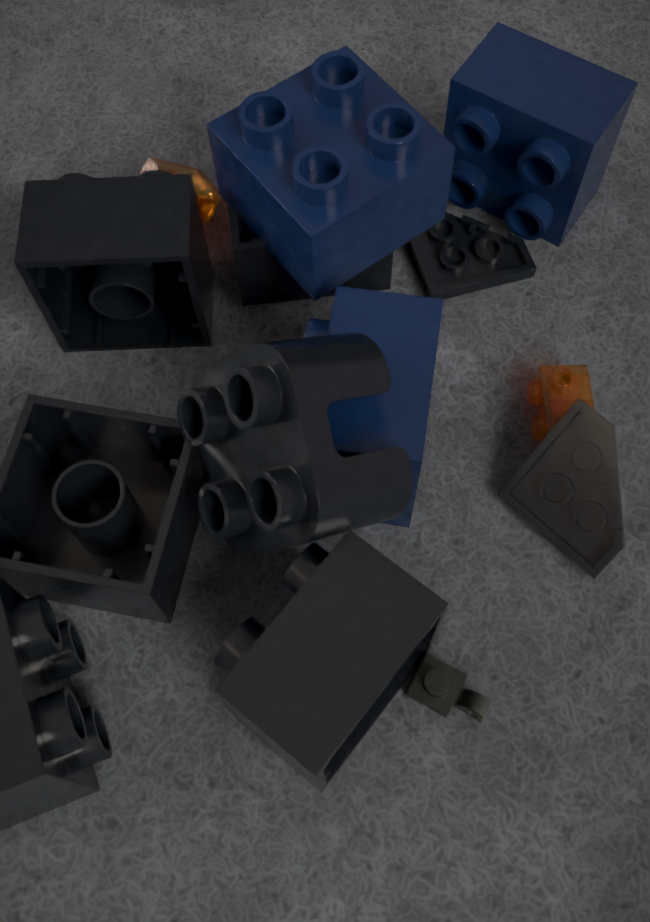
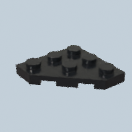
M446 212L445 219L407 242L427 297L448 299L534 277L537 268L523 239L509 234L508 238L489 230L490 225L464 214L462 218Z
M578 398L497 495L595 579L625 547L615 425L582 399Z

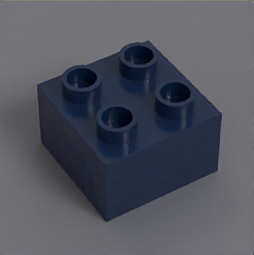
M497 22L450 81L443 136L456 147L448 200L460 208L472 209L478 207L505 220L508 228L520 238L526 240L541 238L559 247L599 189L638 82Z
M347 45L337 51L322 54L312 65L266 91L251 94L243 100L241 105L206 124L220 197L314 301H317L337 286L342 285L445 219L456 147Z
M337 286L330 320L309 318L304 338L353 332L367 335L378 345L385 357L391 378V387L387 392L373 397L329 404L327 416L334 447L342 457H351L400 446L407 451L413 477L410 502L400 516L380 523L410 528L423 459L444 299Z

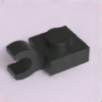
M429 654L426 655L407 691L408 697L447 718L453 706L481 722L491 703V700L487 697L462 687L467 674Z

